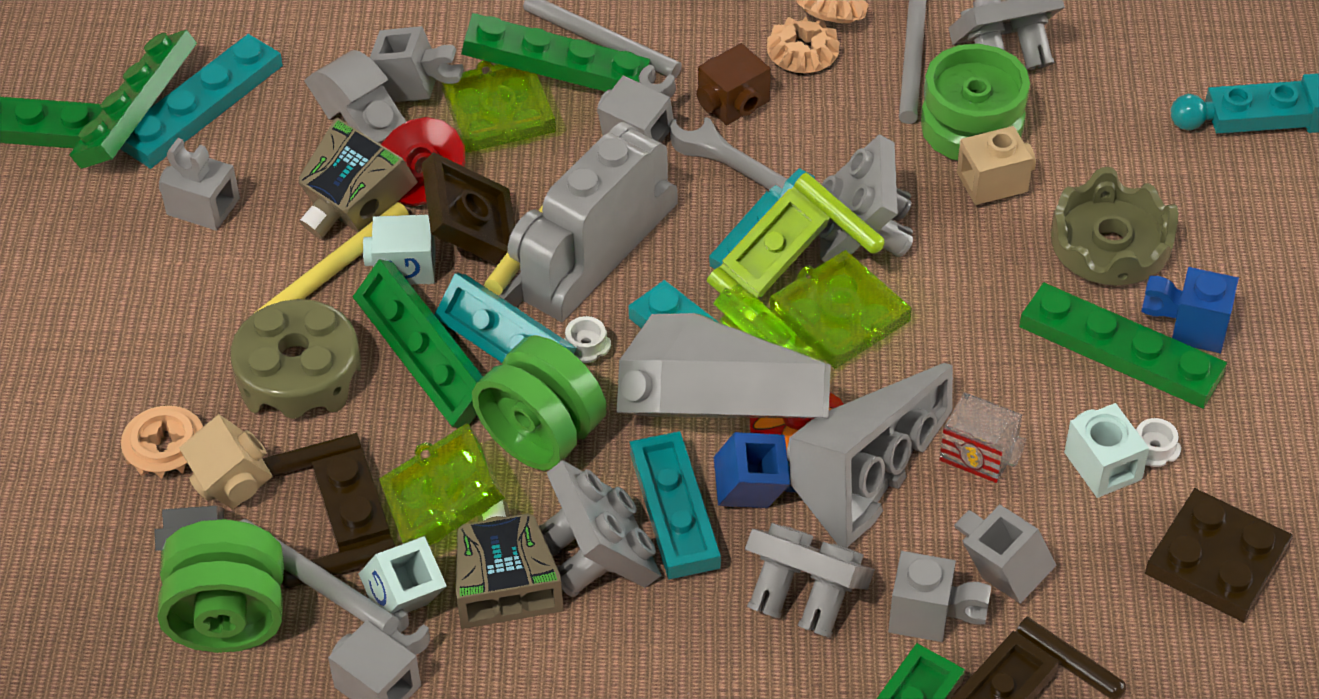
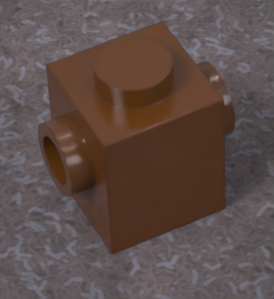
M740 43L698 66L697 99L706 112L713 113L727 126L743 116L752 114L757 108L770 101L771 68L744 44Z

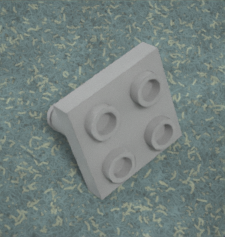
M975 0L973 8L962 11L960 13L961 18L949 27L952 45L974 41L975 44L980 43L1005 50L1002 35L1017 32L1027 71L1036 69V66H1038V69L1050 66L1055 62L1051 55L1044 25L1048 23L1051 17L1065 8L1063 0H1007L1002 2L1001 0Z
M879 134L866 147L858 149L850 161L835 175L827 177L823 181L822 186L884 238V249L892 252L897 257H901L912 245L913 236L911 234H913V230L895 221L903 219L910 210L911 200L909 199L911 194L896 187L895 142ZM830 219L827 223L828 225L819 234L820 257L822 261L837 267L861 245Z
M563 460L547 472V476L562 508L545 523L539 525L550 553L555 556L575 539L580 548L574 556L561 566H557L561 577L562 590L570 597L577 596L582 589L607 571L615 572L644 588L661 576L652 556L656 553L654 544L648 535L639 528L633 515L637 511L631 497L622 488H612L601 482L590 470L581 471Z
M771 523L769 531L752 528L745 550L761 555L760 559L764 560V564L747 607L756 611H763L766 615L780 618L794 573H801V570L811 574V578L815 579L798 626L831 638L832 629L845 592H852L853 588L868 590L875 569L861 564L864 554L827 542H823L820 549L810 546L813 539L812 535L791 527Z

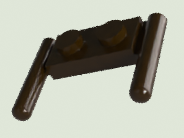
M357 433L262 458L273 477L311 466L313 468L315 480L338 552L311 559L310 561L334 576L365 567L375 554L395 547ZM283 569L282 585L284 587L292 588L305 584Z
M1026 617L1020 623L1016 632H1011L951 699H1034L1057 674L1060 666L1110 699H1120L1125 694L1126 683L1031 618Z

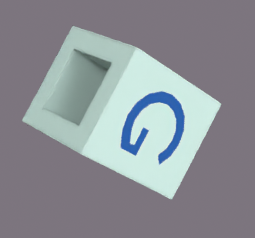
M373 216L372 237L363 238L364 265L374 267L379 259L390 261L396 265L410 285L435 284L436 244L435 236L431 235L429 216Z
M425 536L375 554L358 573L369 599L392 614L401 609L408 613L426 606L447 587Z

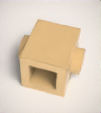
M1014 126L960 139L957 174L975 205L1028 192L1031 171L1035 170L1036 167L1035 154L1031 145L1023 142Z
M219 414L179 447L194 473L189 479L195 490L205 500L211 501L215 498L233 510L242 502L250 499L257 489L273 477L262 459L267 452L261 442L250 431L241 430Z

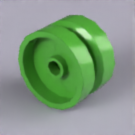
M980 43L964 44L942 51L930 62L925 75V100L922 106L921 127L926 141L935 151L949 159L958 161L960 139L1014 126L1020 137H1022L1026 117L1025 108L1030 89L1027 69L1016 56L999 47Z
M538 335L523 338L506 355L502 365L493 367L476 383L472 390L473 407L480 422L491 437L511 456L529 467L542 471L550 470L564 460L577 445V440L585 439L607 414L605 396L598 381L587 366L564 346L552 339Z
M227 519L200 521L177 530L166 539L161 551L160 577L162 587L158 595L157 611L161 630L176 643L194 650L215 653L243 651L262 645L276 635L282 623L283 597L280 586L283 581L284 556L281 544L270 532L250 523Z

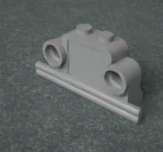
M626 122L618 123L609 133L600 138L549 189L543 202L542 212L536 209L530 210L523 215L514 227L508 243V254L510 258L520 263L521 272L498 296L516 308L524 301L556 320L563 322L678 204L677 186L668 182L667 147L640 133L636 127Z

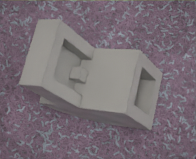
M351 50L315 71L304 80L329 120L341 113L348 125L377 143L386 139L393 129L406 122L383 86L388 81L387 77L372 59L360 51Z

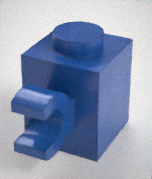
M1188 267L1183 291H1181L1167 278L1149 276L1141 312L1150 316L1176 318L1172 335L1173 339L1194 348L1221 354L1239 277Z
M734 432L714 456L718 506L768 508L783 491L796 492L791 486L790 462L787 459L785 435Z

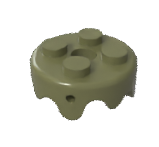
M1102 167L1096 170L1085 184L1079 187L1068 186L1063 190L1058 205L1053 212L1050 229L1051 244L1062 264L1074 274L1086 280L1113 286L1136 284L1149 279V276L1157 274L1170 259L1178 224V207L1176 204L1165 205L1153 185L1145 183L1139 188H1127L1120 183L1117 171L1114 168ZM1115 232L1121 235L1123 239L1109 240L1101 234Z
M295 299L281 301L253 313L241 324L234 335L230 348L231 366L236 384L245 405L253 413H258L264 407V404L275 407L285 417L291 419L299 418L306 411L315 407H325L332 413L337 412L347 402L349 385L355 371H361V357L357 334L351 322L339 310L315 300ZM293 346L306 348L299 356L289 357L282 354L286 349Z

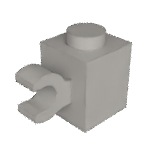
M422 26L380 30L369 57L387 77L388 81L383 86L393 102L430 99L436 80L447 84L457 83L460 81L464 70L463 64H448L453 62L456 53L455 46L441 45L432 49Z
M652 65L646 66L640 72L639 82L623 75L612 90L609 89L602 95L598 103L597 113L599 115L602 135L604 136L609 133L618 123L626 122L636 127L640 133L661 143L670 132V125L674 119L670 99L676 91L674 75L669 74L662 83L653 84L656 74L655 68Z
M178 138L167 152V158L171 166H167L163 170L159 180V190L162 194L166 214L217 231L240 199L234 166L209 158L208 150L202 145H199L194 153L189 152L184 147L183 139Z
M1000 504L985 520L968 510L954 525L958 531L966 535L962 540L982 579L1020 604L1057 566L1039 529Z
M901 551L892 594L888 633L943 642L947 617L961 619L971 624H985L991 586L981 582H967L954 587L952 585L956 560Z
M403 609L393 614L398 617L399 625L390 636L366 620L353 634L343 636L328 657L334 688L349 699H409L421 687L416 655L424 651L430 643L429 627L423 624L411 635L401 634L409 626L408 613Z

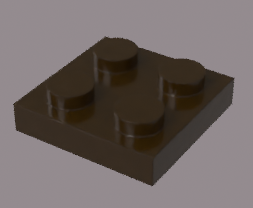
M433 152L422 163L431 235L436 236L445 243H451L469 251L482 260L491 261L498 265L508 252L509 239L515 227L509 188Z
M1194 488L1148 560L1145 574L1244 623L1287 552L1293 534Z

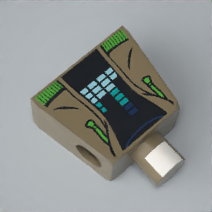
M336 118L299 176V185L313 202V205L299 221L310 233L319 239H322L337 220L359 232L373 221V216L383 214L409 192L418 181L403 158L339 118Z
M490 499L482 502L476 509L478 522L463 524L458 528L456 597L461 629L563 612L560 573L535 516L528 513L510 516L508 504L500 499Z

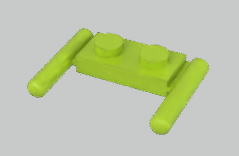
M806 172L798 178L792 189L789 188L723 259V264L711 272L707 278V283L774 342L786 348H791L797 339L795 332L760 303L757 298L759 296L762 297L825 229L830 219L870 253L874 254L881 251L885 241L880 234Z

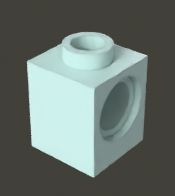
M1114 403L1099 410L1091 409L1084 411L1071 420L1064 453L1096 498H1099L1142 480L1149 447L1118 405Z

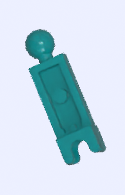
M1319 73L1304 74L1301 81L1208 87L1205 102L1198 95L1188 93L1179 96L1173 102L1170 108L1171 119L1177 127L1188 131L1199 128L1205 120H1212L1216 134L1306 127L1308 133L1319 132Z

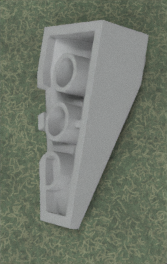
M651 314L619 360L617 413L648 417L829 418L831 365L784 346L762 340L745 331L723 325L700 314Z
M939 364L829 410V418H814L789 438L787 459L790 462L791 486L837 545L847 548L877 521L883 512L881 503H878L889 486L899 489L907 477L904 469L913 451L924 452L952 412L953 365Z

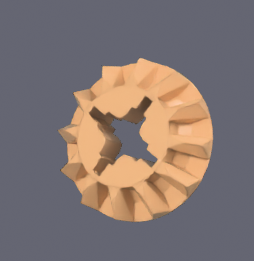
M796 0L808 14L835 23H852L855 20L863 19L868 8V3L865 0Z
M807 15L802 21H795L788 17L784 25H773L771 36L767 37V52L771 60L779 67L795 73H812L823 70L830 66L839 54L840 42L837 39L836 29L827 28L824 20L811 22ZM796 39H802L806 43L811 42V50L808 45L805 46L801 41L796 42Z
M159 406L140 413L128 423L121 437V449L127 465L132 464L141 476L148 472H154L162 479L167 471L175 469L183 474L187 461L179 447L203 428L200 419L191 411L177 406ZM165 431H168L172 442L168 443L167 450L159 452L156 445H160L161 438H164Z

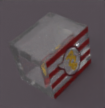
M964 392L943 428L939 461L998 483L1006 466L1014 468L1024 450L1026 438L1019 436L1022 414Z

